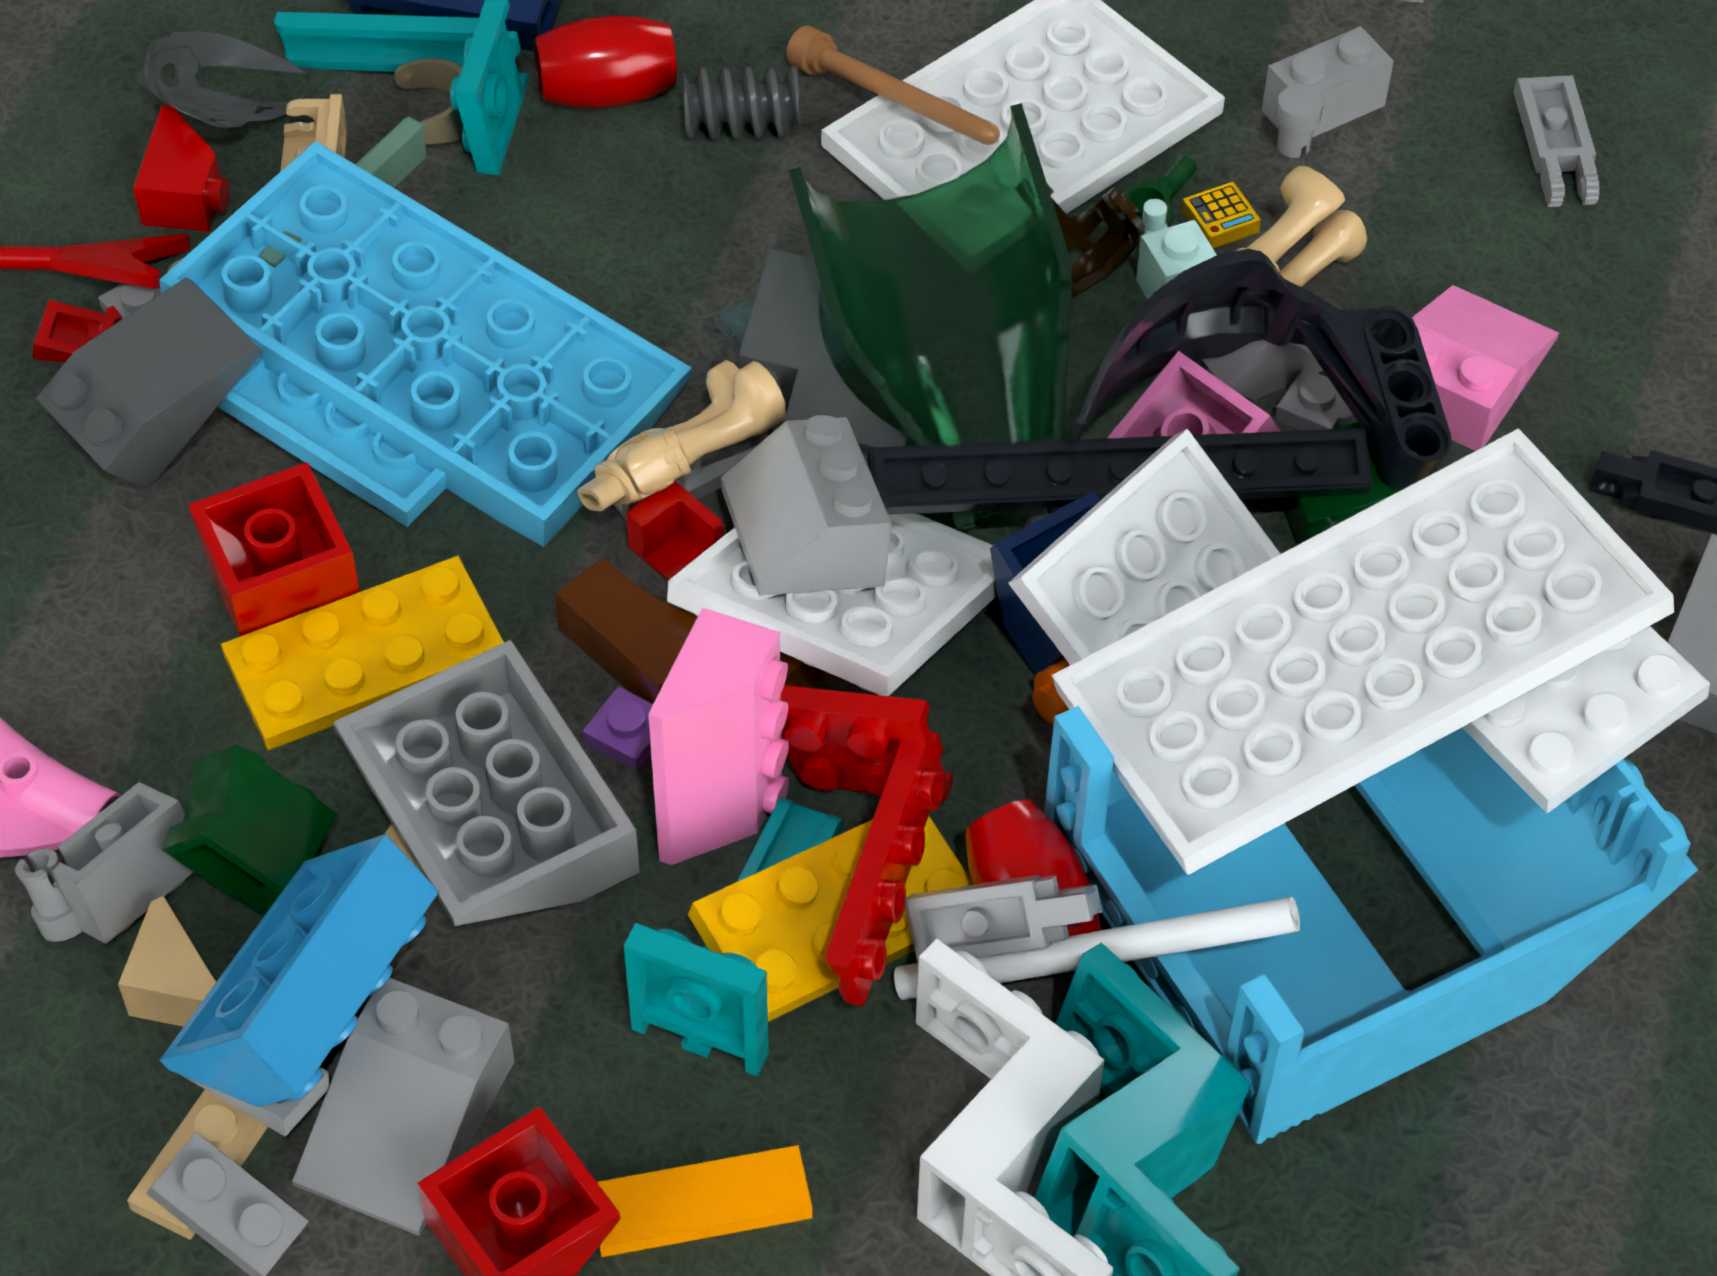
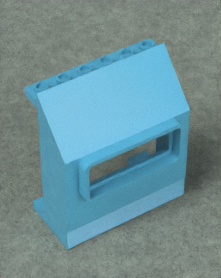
M1074 707L1054 716L1044 813L1059 827L1074 848L1089 878L1090 884L1097 885L1103 911L1102 915L1111 928L1293 897L1296 901L1300 916L1299 932L1133 960L1153 991L1173 1010L1179 1012L1203 1039L1221 1056L1230 1060L1239 1073L1252 1084L1237 1116L1256 1144H1262L1267 1138H1274L1279 1132H1286L1291 1126H1298L1303 1120H1310L1315 1114H1322L1546 1003L1698 871L1697 867L1686 855L1691 843L1687 839L1681 822L1673 813L1665 811L1645 787L1641 773L1630 760L1622 759L1552 811L1546 813L1461 727L1354 785L1481 956L1414 990L1408 991L1396 979L1285 823L1187 875L1113 772L1114 756L1080 707Z

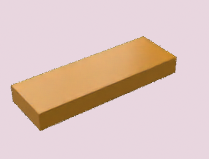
M799 1145L597 1182L618 1209L621 1220L600 1244L601 1257L813 1218V1208Z

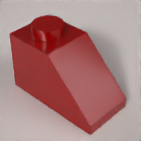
M161 106L133 187L141 223L143 226L210 232L216 212L224 213L226 211L229 200L227 178L220 177L216 153L176 109L171 106Z

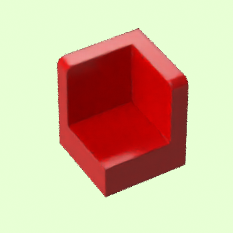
M675 480L669 487L660 492L653 493L626 512L629 548L667 582L724 536L722 521Z

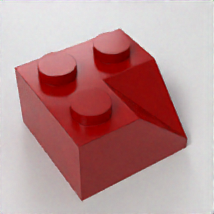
M308 462L188 504L218 591L239 637L360 592L353 552Z
M541 1107L531 1111L417 1182L425 1222L464 1276H575L621 1220L618 1209Z

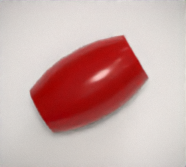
M611 15L592 17L563 24L534 38V60L541 100L572 108L600 109L618 107L647 100L675 87L677 84L675 46L671 27L668 23L637 16Z
M1029 799L1001 806L980 817L965 830L967 860L973 885L1040 875L1041 878L1056 876L1059 890L1091 885L1074 848L1062 831ZM1099 913L1093 916L1092 921L1067 924L1069 936L1101 931ZM1040 976V977H1034V978L1040 979V978H1044V977H1046V976Z

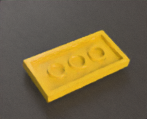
M455 556L221 643L224 658L269 751L334 726V721L504 643L459 556Z
M928 816L924 828L925 848L923 857L918 866H911L905 884L906 897L914 893L973 885L962 865L930 816ZM873 819L692 903L688 916L709 950L719 954L730 952L742 955L751 960L758 968L767 971L768 1022L838 988L840 977L839 974L830 970L826 961V952ZM906 906L901 920L898 923L892 922L886 940V965L915 951Z

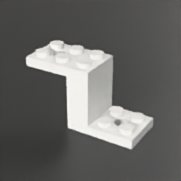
M936 938L919 956L916 1024L991 1080L920 1156L917 1219L991 1276H1112L1113 1267L1108 1264L1105 1254L1095 1243L1082 1235H1074L1072 1237L1052 1222L1045 1208L1031 1196L1039 1187L1062 1127L1098 1104L1104 1059L1099 1056L1094 1045L1083 1035L1075 1031L1066 1032L1046 1018L1039 1006L1029 996L1017 990L1009 991L988 976L983 965L971 954L965 951L955 952Z

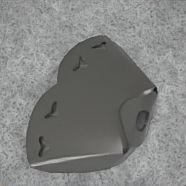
M202 31L173 32L170 36L158 38L150 43L138 77V83L167 105L207 124L218 127H241L248 121H267L285 115L287 103L291 101L259 102L199 87L195 78L199 65L307 73L290 61L235 37ZM168 63L172 64L175 72V84L171 87L162 81L160 75L161 69ZM257 107L273 108L264 109L261 113H255L257 111Z

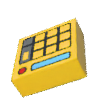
M1234 182L1183 198L1181 212L1188 221H1196L1212 248L1259 233L1261 219Z

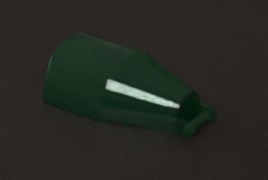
M1022 103L1010 106L1011 121L1007 137L985 161L954 180L917 194L882 201H841L816 193L804 179L801 167L789 170L837 340L914 446L1065 440L1073 277L1072 262ZM1012 509L951 513L956 530L962 531L975 527L974 520Z

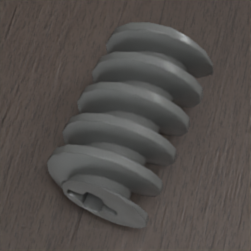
M797 66L789 67L784 83H780L774 67L766 68L761 83H757L751 67H744L739 83H734L729 67L721 68L716 83L711 82L706 67L698 69L694 84H689L684 72L685 131L688 139L697 138L702 123L706 124L711 139H719L724 123H728L733 138L740 139L747 122L751 123L756 138H764L769 122L774 123L779 138H786L792 122H796L799 129Z

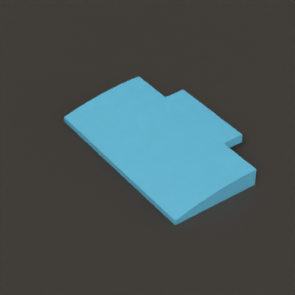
M314 141L160 279L161 294L186 277L194 281L264 350L217 407L303 462H308L314 469L406 527L447 489L495 520L544 547L584 505L578 496L577 489L596 478L595 466L603 461H607L609 455L630 438L651 429L689 381L692 373V367L317 141ZM283 232H289L302 238V240L298 243ZM268 246L285 255V259L276 268L267 264L259 257V253Z

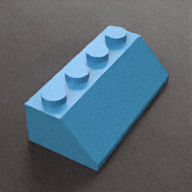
M386 834L304 861L159 1061L170 1071L255 1107L287 1099L296 1101L302 1098L320 1080L322 1070L319 1066L332 1047L345 1040L356 1027L358 1018L355 1014L367 996L376 992L389 979L393 971L390 963L403 945L415 938L425 926L426 917L423 914L439 891Z

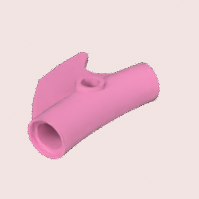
M0 717V857L24 856L35 850L46 848L58 850L57 846L122 796L120 793L78 774L48 756L16 732Z

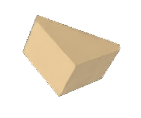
M161 896L151 901L118 986L129 1016L184 1027L216 981L164 896Z

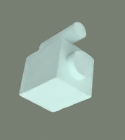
M1150 199L1145 202L1143 207L1142 221L1145 225V232L1139 242L1136 281L1147 299L1156 290L1184 270L1216 256L1215 251L1195 220L1168 227L1165 223L1167 205L1159 199Z

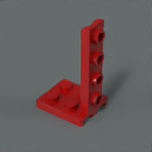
M784 685L781 692V701L788 703V713L781 732V739L789 742L788 756L798 781L822 791L844 789L869 792L881 797L826 952V961L830 970L839 974L840 982L838 989L844 1002L851 1005L864 1006L872 981H878L883 975L887 959L886 940L892 922L898 923L903 916L906 899L905 884L911 866H918L922 860L925 848L924 828L930 810L936 811L941 801H947L954 779L951 772L943 771L940 762L943 746L939 734L930 732L926 721L930 709L927 700Z

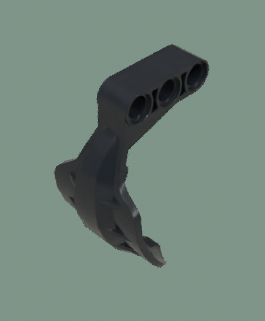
M1253 249L1216 255L1184 270L1156 290L1129 320L1125 328L1108 348L1089 384L1072 428V436L1076 442L1080 439L1082 431L1089 427L1117 399L1143 380L1160 373L1178 351L1192 361L1218 358L1230 354L1249 343L1265 340L1277 346L1295 343L1308 347L1362 428H1365L1379 471L1383 479L1392 488L1401 491L1437 472L1452 445L1451 433L1418 328L1414 320L1407 313L1395 307L1385 306L1373 309L1339 310L1308 290L1284 279L1267 255Z

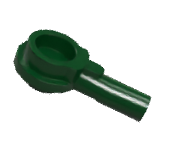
M1181 155L1156 181L1143 180L1141 184L1127 189L1125 194L1139 209L1136 211V214L1141 220L1145 202L1150 199H1159L1167 205L1165 223L1170 227L1174 219V208L1171 204V199L1196 172L1197 165L1191 157Z

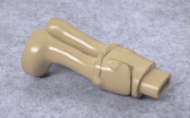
M1298 166L1286 175L1280 187L1284 201L1289 207L1287 211L1247 248H1238L1236 251L1253 249L1263 252L1269 257L1284 279L1302 287L1333 261L1347 263L1357 257L1366 247L1367 235L1365 226L1359 216L1349 210H1337L1345 201L1341 190L1321 173L1310 167ZM1314 227L1313 239L1285 267L1279 270L1276 262Z
M725 360L707 372L706 385L712 403L700 414L686 422L665 429L652 428L645 430L617 447L609 455L607 461H603L595 466L596 478L577 489L581 502L589 510L603 511L614 503L628 505L642 500L657 491L660 492L669 487L678 477L690 474V465L704 454L736 444L759 434H765L784 421L786 409L785 400L775 379L765 367L755 361L739 369L734 363Z

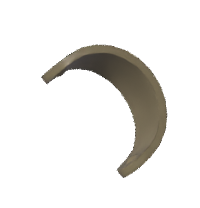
M424 58L399 66L394 72V79L396 84L403 89L433 88L450 92L454 76H460L462 67L447 59ZM452 106L443 113L421 122L425 129L426 144L448 143L462 139L463 123L459 111L453 110Z

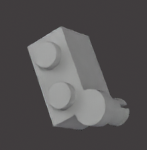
M1361 26L1268 66L1261 111L1278 128L1277 149L1284 156L1299 158L1301 150L1306 155L1310 150L1312 137L1385 106L1394 60Z
M138 782L57 846L65 864L59 863L57 853L47 848L38 849L27 854L35 872H31L27 862L21 859L15 867V873L22 881L33 902L31 916L41 935L48 941L57 942L73 938L79 933L84 932L107 944L117 935L127 931L134 924L135 920L148 910L151 901L161 896H166L168 893L178 889L194 871L161 849L170 827L182 823L184 820L185 812L180 802Z

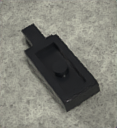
M1650 450L1648 457L1632 456L1631 459L1605 451L1601 452L1594 469L1590 492L1620 499L1621 505L1629 509L1634 508V511L1717 534V468Z

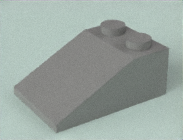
M389 978L382 987L372 994L358 1018L356 1027L348 1037L292 1180L293 1186L420 1236L427 1223L423 1214L417 1182L466 1152L515 1062L509 1023Z

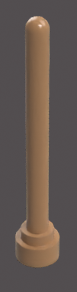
M809 25L799 28L792 35L788 43L787 60L789 64L797 66L798 70L809 75L823 74L829 71L984 145H993L1000 137L999 128L994 123L839 52L836 44L833 43L832 37Z

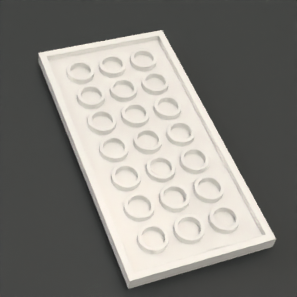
M1518 428L1053 674L1052 678L1057 693L1069 710L1079 706L1114 756L1113 772L1185 873L1189 875L1675 612L1674 596Z

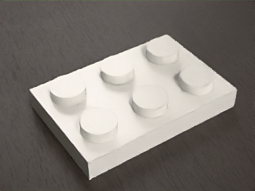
M1648 626L1462 728L1546 813H1549L1707 699L1710 682L1651 626Z

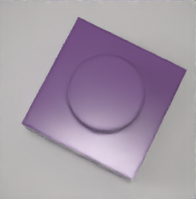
M618 686L583 729V743L638 771L651 754L648 713L653 704Z

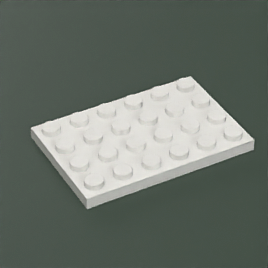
M1034 0L902 80L997 125L1000 137L995 144L984 145L878 95L822 129L821 146L973 275L1057 221L1043 204L1036 207L1021 190V187L1034 175L1039 173L1054 190L1051 197L1067 214L1223 113L1225 97L1103 1Z

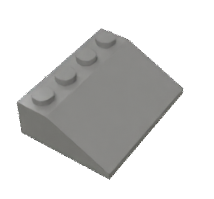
M511 640L333 722L336 733L419 869L439 891L437 898L454 926L581 902L640 873L635 827Z

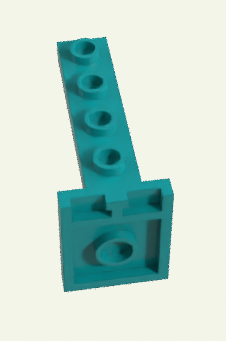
M485 0L479 18L277 12L274 24L277 32L280 34L286 52V59L297 67L322 70L395 72L399 66L424 58L447 59L462 67L460 76H454L451 83L450 100L453 110L459 111L463 123V147L466 152H471L477 173L500 174L529 82L528 73H518L515 58L519 56L521 50L518 34L516 31H507L505 24L510 8L509 0Z
M781 797L737 882L840 835L844 828V819L831 814L826 815ZM635 923L624 944L631 1029L645 1034L649 1024L684 1036L681 1042L682 1049L705 1058L708 1057L712 1047L745 1059V1073L758 1077L769 1055L767 971L758 968L751 960L742 955L730 952L719 954L709 950L706 944L704 947L697 946L687 937L674 930L659 929L657 931Z

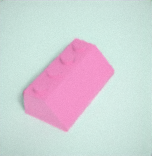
M702 608L648 713L660 862L673 865L758 834L767 813L772 814L778 800L781 797L786 798L789 778L782 776V769L787 758L789 742L781 739V732L787 718L788 703L781 701V692L785 684L788 665L780 661V632Z

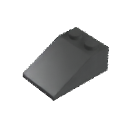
M186 277L74 351L36 399L104 471L142 489H146L155 483L264 350L194 281Z

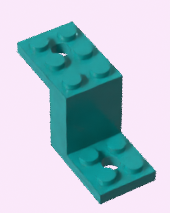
M1101 942L1082 954L1056 1025L1066 1032L1075 1031L1083 1035L1094 1045L1099 1056L1104 1059L1100 1091L1107 1098L1062 1127L1034 1198L1045 1208L1050 1220L1072 1237L1074 1235H1082L1095 1243L1105 1254L1108 1264L1113 1267L1112 1276H1237L1240 1268L1227 1256L1223 1247L1214 1239L1207 1237L1174 1204L1172 1197L1194 1183L1215 1165L1252 1084L1239 1073L1230 1060L1221 1056L1203 1039L1179 1012L1167 1005L1138 977L1137 973L1129 965L1123 963Z

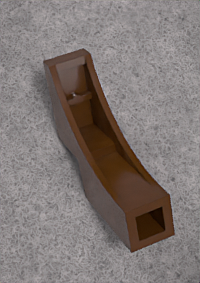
M602 558L555 593L558 629L625 689L654 704L698 616L651 595L621 574L606 559ZM780 652V661L788 665L784 684L786 686L812 688L822 679L830 683L839 678Z

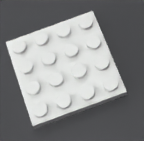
M1186 429L1170 438L1008 584L1067 662L1072 665L1280 555V552L1190 431Z
M912 513L888 514L891 520V532L884 587L759 596L734 527L668 580L667 602L690 611L696 616H699L702 608L778 631L780 632V652L799 659L811 667L819 668L858 685L863 690L881 696H889L986 607L998 593L990 548L993 545L919 514Z

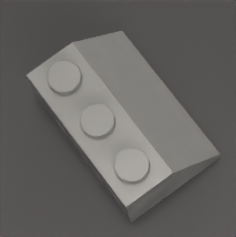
M817 415L808 420L785 421L721 477V490L759 596L885 586L891 520L847 417L835 418L827 415Z

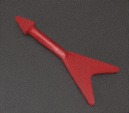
M176 234L64 247L0 246V269L54 270L156 289L160 288V271L144 262L186 252L190 249V240L188 234Z

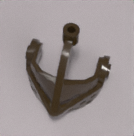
M1039 173L1021 187V190L1036 207L1043 204L1061 224L1045 249L1024 264V267L1030 273L1027 277L1041 293L1045 291L1057 302L1071 300L1111 275L1134 251L1145 232V225L1136 214V211L1139 209L1125 193L1120 195L1114 187L1096 205L1071 217L1051 197L1054 190ZM1104 221L1108 225V230L1096 244H1093L1088 237ZM1077 246L1084 251L1082 256L1068 265H1064L1060 261V257Z

